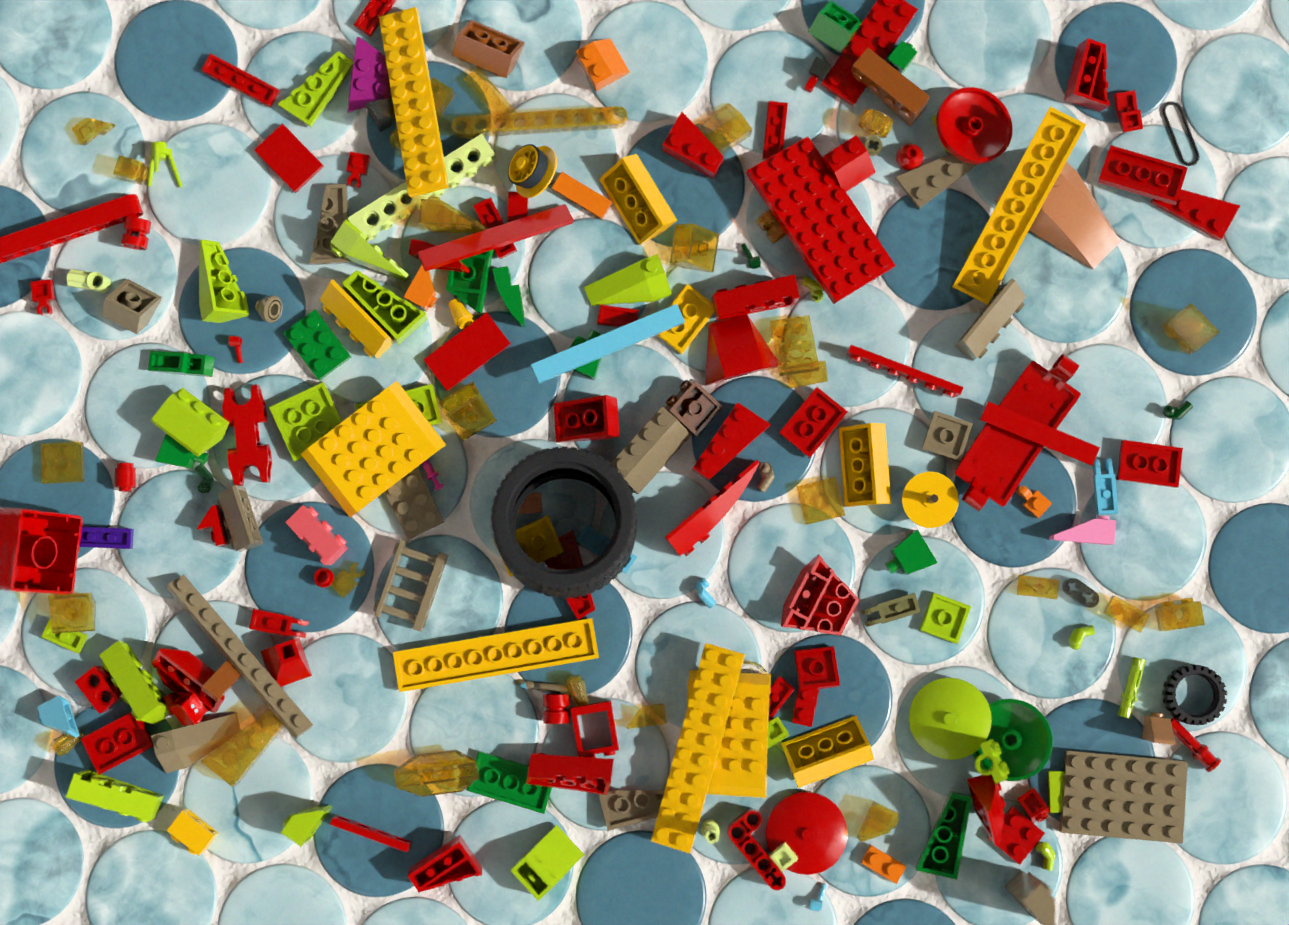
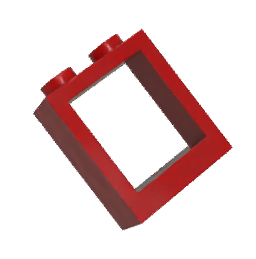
M611 700L571 707L578 756L596 758L595 754L603 753L604 756L615 755V751L619 750ZM607 711L613 745L583 750L578 715Z

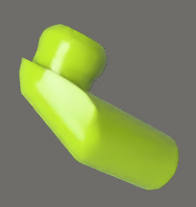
M805 276L801 285L810 289L813 302L818 303L822 301L824 293L819 282Z
M1093 625L1073 630L1069 638V644L1072 649H1079L1084 637L1095 635Z
M1039 841L1036 844V851L1041 852L1044 856L1042 869L1053 871L1055 852L1048 842Z

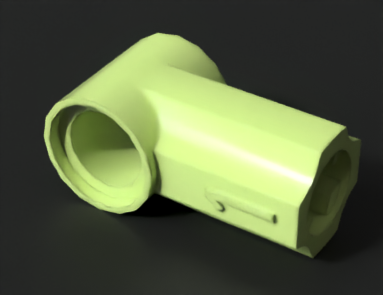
M70 269L67 274L66 280L69 287L94 290L100 293H105L111 288V280L99 272ZM101 278V284L96 286L97 281Z

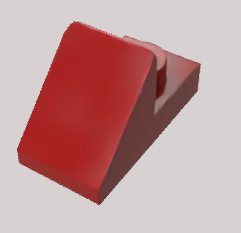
M212 505L197 527V530L213 528V531H211L213 543H216V546L229 545L223 522V513L218 505Z

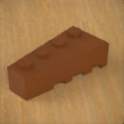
M869 48L853 64L851 71L853 77L868 87L871 92L911 127L925 110L930 96Z

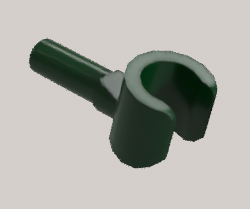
M742 244L741 247L747 255L749 267L751 269L760 268L761 261L759 256L752 257L746 244Z

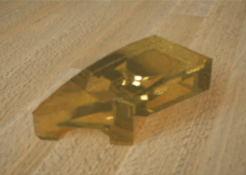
M85 118L71 129L80 145H87L98 135L107 134L115 127V124L98 119Z
M664 703L643 706L637 711L631 722L628 723L627 729L666 724Z

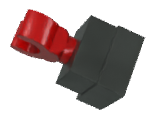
M816 56L808 72L812 76L804 89L811 93L818 79L823 82L832 65Z

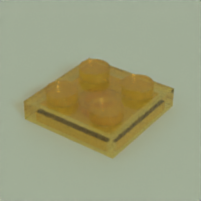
M84 443L41 444L42 484L84 482Z

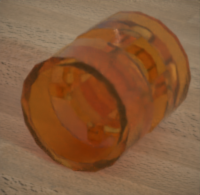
M770 209L756 220L761 230L767 231L766 236L772 244L786 236L785 231Z

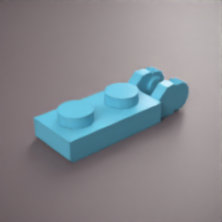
M1111 458L1105 459L1106 474H1101L1099 459H1095L1093 463L1096 515L1118 514L1115 474H1113Z

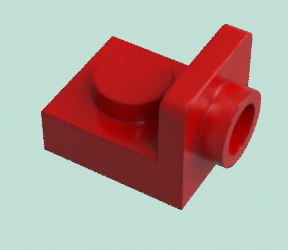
M1035 788L1017 798L1033 823L1036 821L1038 823L1042 822L1048 817L1047 814L1050 813L1049 808Z

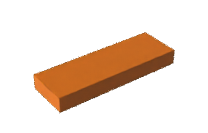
M561 172L552 186L553 191L600 219L604 218L612 205V201L564 172Z

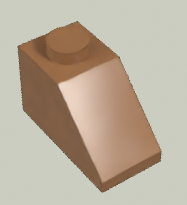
M1151 712V716L1144 715L1142 740L1175 745L1171 719L1164 718L1163 713Z

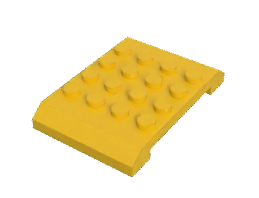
M396 381L308 447L301 455L351 518L447 444L400 383Z
M690 670L687 707L698 670ZM740 672L707 794L767 797V748L771 674Z

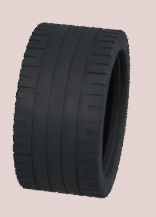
M562 446V448L552 447V449L546 448L541 452L540 450L534 452L533 455L530 454L526 459L519 461L517 466L515 465L511 468V471L505 475V479L501 481L500 487L496 491V496H494L491 509V528L497 549L514 577L523 585H527L529 589L539 594L543 593L545 596H553V598H577V596L582 597L589 593L592 594L595 590H600L603 586H607L612 579L614 580L623 570V566L627 564L631 556L637 528V510L634 496L621 472H618V469L614 465L612 466L611 462L607 459L604 460L602 456L595 455L592 451L588 452L583 448L577 449V447L568 448V446ZM557 479H575L595 487L608 500L616 520L613 537L605 551L591 563L576 569L557 570L540 565L522 550L516 538V519L524 500L539 486Z

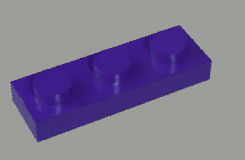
M82 527L79 547L133 549L134 529Z

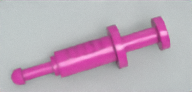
M427 459L422 463L428 475L426 478L427 480L432 479L436 486L434 490L438 491L444 485L439 483L436 478L439 473L434 471Z

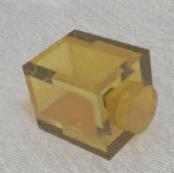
M119 155L113 174L119 179L142 185L143 180L147 178L148 170L143 162Z

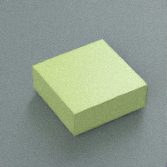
M786 842L769 853V857L781 872L798 860V857Z

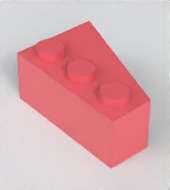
M302 505L286 521V524L301 540L303 539L307 543L308 548L312 552H315L321 558L320 561L324 565H332L348 549L345 545L347 541L339 534L336 536L331 531L333 527L326 520L322 522L317 517L319 513L312 506Z

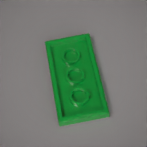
M478 751L466 791L544 814L552 787L526 784L528 765Z

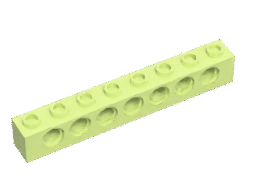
M482 134L444 157L449 188L457 187L464 178H471L483 166L486 168L494 163V159H496L495 153ZM473 154L479 156L475 162L468 160ZM455 165L462 166L459 172L452 171ZM405 181L348 217V220L367 236V241H371L377 237V233L392 228L394 222L399 219L404 220L408 218L413 210L422 209L428 204L429 200L441 197L448 188L412 197L410 203L403 204V198L409 196ZM388 207H394L395 210L392 214H385ZM371 218H378V221L375 225H369V220Z

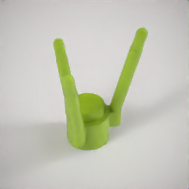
M152 142L148 186L152 185L153 171L158 172L159 161H165L166 157H168L178 187L181 188L182 183L172 156V149H167L166 142Z

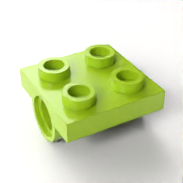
M993 739L981 743L984 754L980 755L975 761L977 771L983 775L992 774L995 784L1006 780L1009 769L1007 764L1000 759L999 755L1002 752L998 742L994 743ZM985 758L991 760L992 768H988L985 765Z

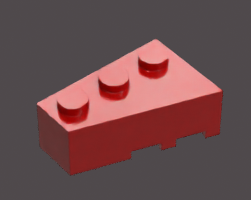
M1087 38L1078 45L1064 97L1065 101L1097 112L1110 106L1109 100H1107V88L1109 87L1108 81H1106V44Z
M681 112L662 145V151L714 179L723 164L724 156L693 122Z

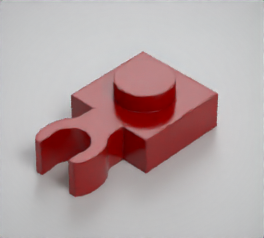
M350 151L346 169L348 173H351L347 180L349 187H351L353 180L358 181L357 188L361 187L360 177L361 175L367 176L370 155Z
M48 279L30 282L32 301L35 303L39 302L37 313L43 316L42 310L47 307V313L52 314L53 309L49 301L55 300L53 281Z

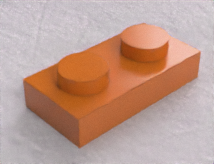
M871 844L860 861L895 884L898 883L907 867Z

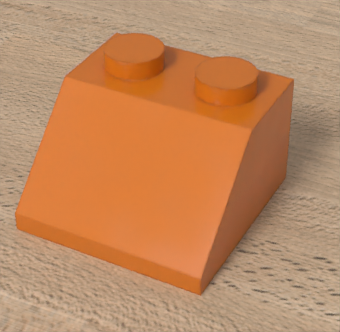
M611 38L593 41L576 51L577 60L596 92L630 73Z

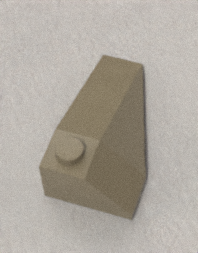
M237 713L200 722L196 725H189L151 735L156 757L165 772L170 773L188 768L199 759L240 734L241 729Z

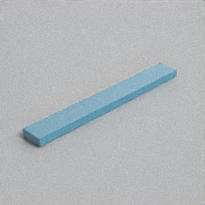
M675 304L531 364V368L538 384L684 324L685 320L678 305Z

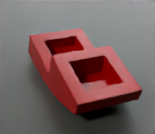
M1135 90L1114 94L1117 116L1122 132L1143 129L1141 109L1138 110Z

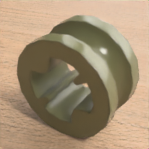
M869 137L864 144L869 156L878 155L882 149V142L878 137ZM870 142H871L872 144H875V143H876V144H877V147H876L877 150H874L873 148H872V149H869V148H868V147L870 146L869 143H870Z

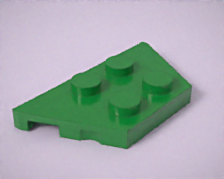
M493 250L460 260L470 269L469 273L449 271L446 290L480 314L483 311Z

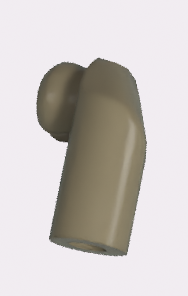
M762 462L759 465L762 480L757 488L765 493L775 476L772 466L767 462Z

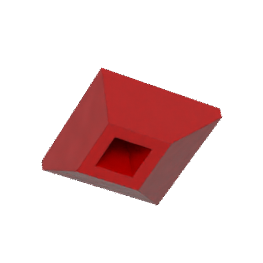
M295 638L260 651L267 672L280 687L312 676L300 638Z

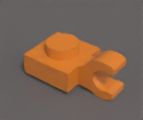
M1024 485L1015 491L1026 500L1022 506L1036 518H1040L1052 504L1038 490L1031 493Z

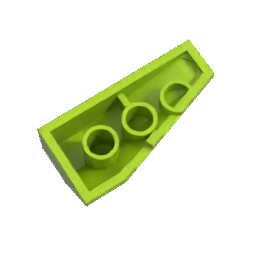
M347 219L343 222L330 241L331 251L336 256H343L347 260L402 281L408 279L409 274L391 258H384L381 249L377 245H370L366 239L367 236Z
M201 239L199 241V306L202 321L222 323L247 317L249 310L246 296L243 291H240L236 283L238 281L236 275H232L228 267L229 261L220 243Z
M658 254L638 261L584 287L591 306H598L600 304H631L636 302L648 303L672 295Z

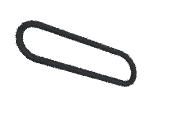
M1168 102L1164 105L1162 112L1182 163L1193 166L1197 164L1200 157L1181 106L1176 102ZM1169 105H1175L1179 109L1197 156L1193 163L1186 162L1182 156L1165 110Z

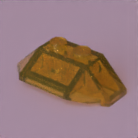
M458 750L417 754L394 770L397 789L406 790L421 797L462 792L479 779L476 760Z

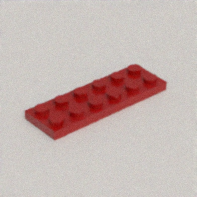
M877 0L821 83V86L854 107L866 86L853 77L851 73L853 64L867 48L885 60L918 9L905 0Z

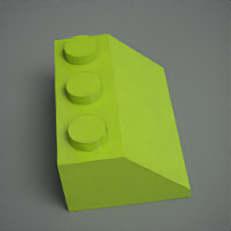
M183 387L170 395L151 419L153 424L197 457L224 439L229 425L226 419Z

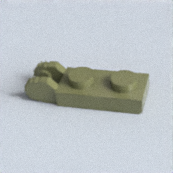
M915 593L861 610L862 615L878 611L880 617L865 622L866 627L879 623L884 624L921 612Z

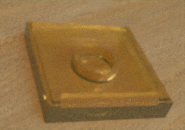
M836 477L796 486L806 525L845 516Z

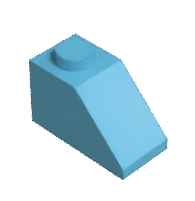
M59 695L37 706L39 711L38 719L43 726L45 725L54 731L73 737L80 736L68 700Z

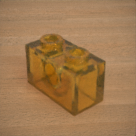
M1193 598L1180 599L1181 603L1174 604L1173 601L1161 602V606L1155 607L1159 631L1205 625L1201 601H1193ZM1178 609H1181L1183 613L1181 619L1176 617Z

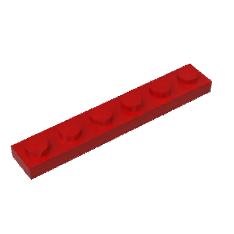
M850 345L846 355L850 356L849 359L854 362L861 363L863 361L869 363L868 366L873 369H885L887 374L898 377L900 375L906 377L905 380L913 384L919 382L924 384V388L931 391L936 389L943 391V395L950 398L961 395L964 388L854 345Z

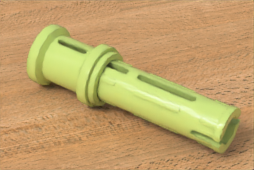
M713 819L703 821L701 824L702 835L707 842L714 844V841L717 842L719 840V826Z

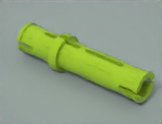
M1133 657L1124 693H1121L1122 700L1118 716L1131 719L1132 709L1138 699L1136 697L1146 663L1144 659Z

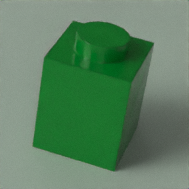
M902 40L886 62L902 74L914 60L917 51L912 44L905 43Z

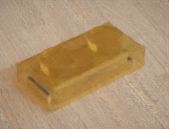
M1116 596L1111 597L1103 614L1138 633L1142 632L1150 617L1148 613Z

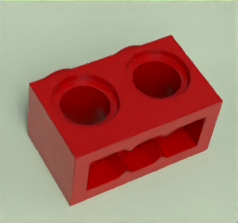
M93 666L74 682L100 714L105 713L122 700V692L120 688L113 684L110 679V673L104 667ZM94 675H96L99 680L97 685H94L92 683V677ZM106 691H108L111 695L109 701H106L104 698V693Z

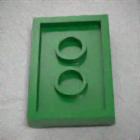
M316 309L283 332L319 381L351 358V355Z

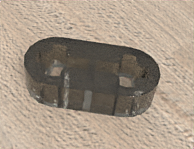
M1069 578L1063 582V592L1083 607L1093 608L1098 604V594L1079 579ZM1075 582V588H1077L1079 592H1070V587L1068 586V584H1073ZM1082 594H1092L1091 599L1093 600V602L1086 603L1087 599L1084 596H1082Z

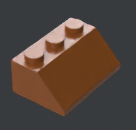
M471 20L457 34L452 55L458 57L461 61L472 63L480 69L488 70L498 77L507 78L513 71L525 42Z

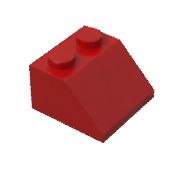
M857 135L836 147L822 158L840 188H844L846 192L876 173L869 153Z

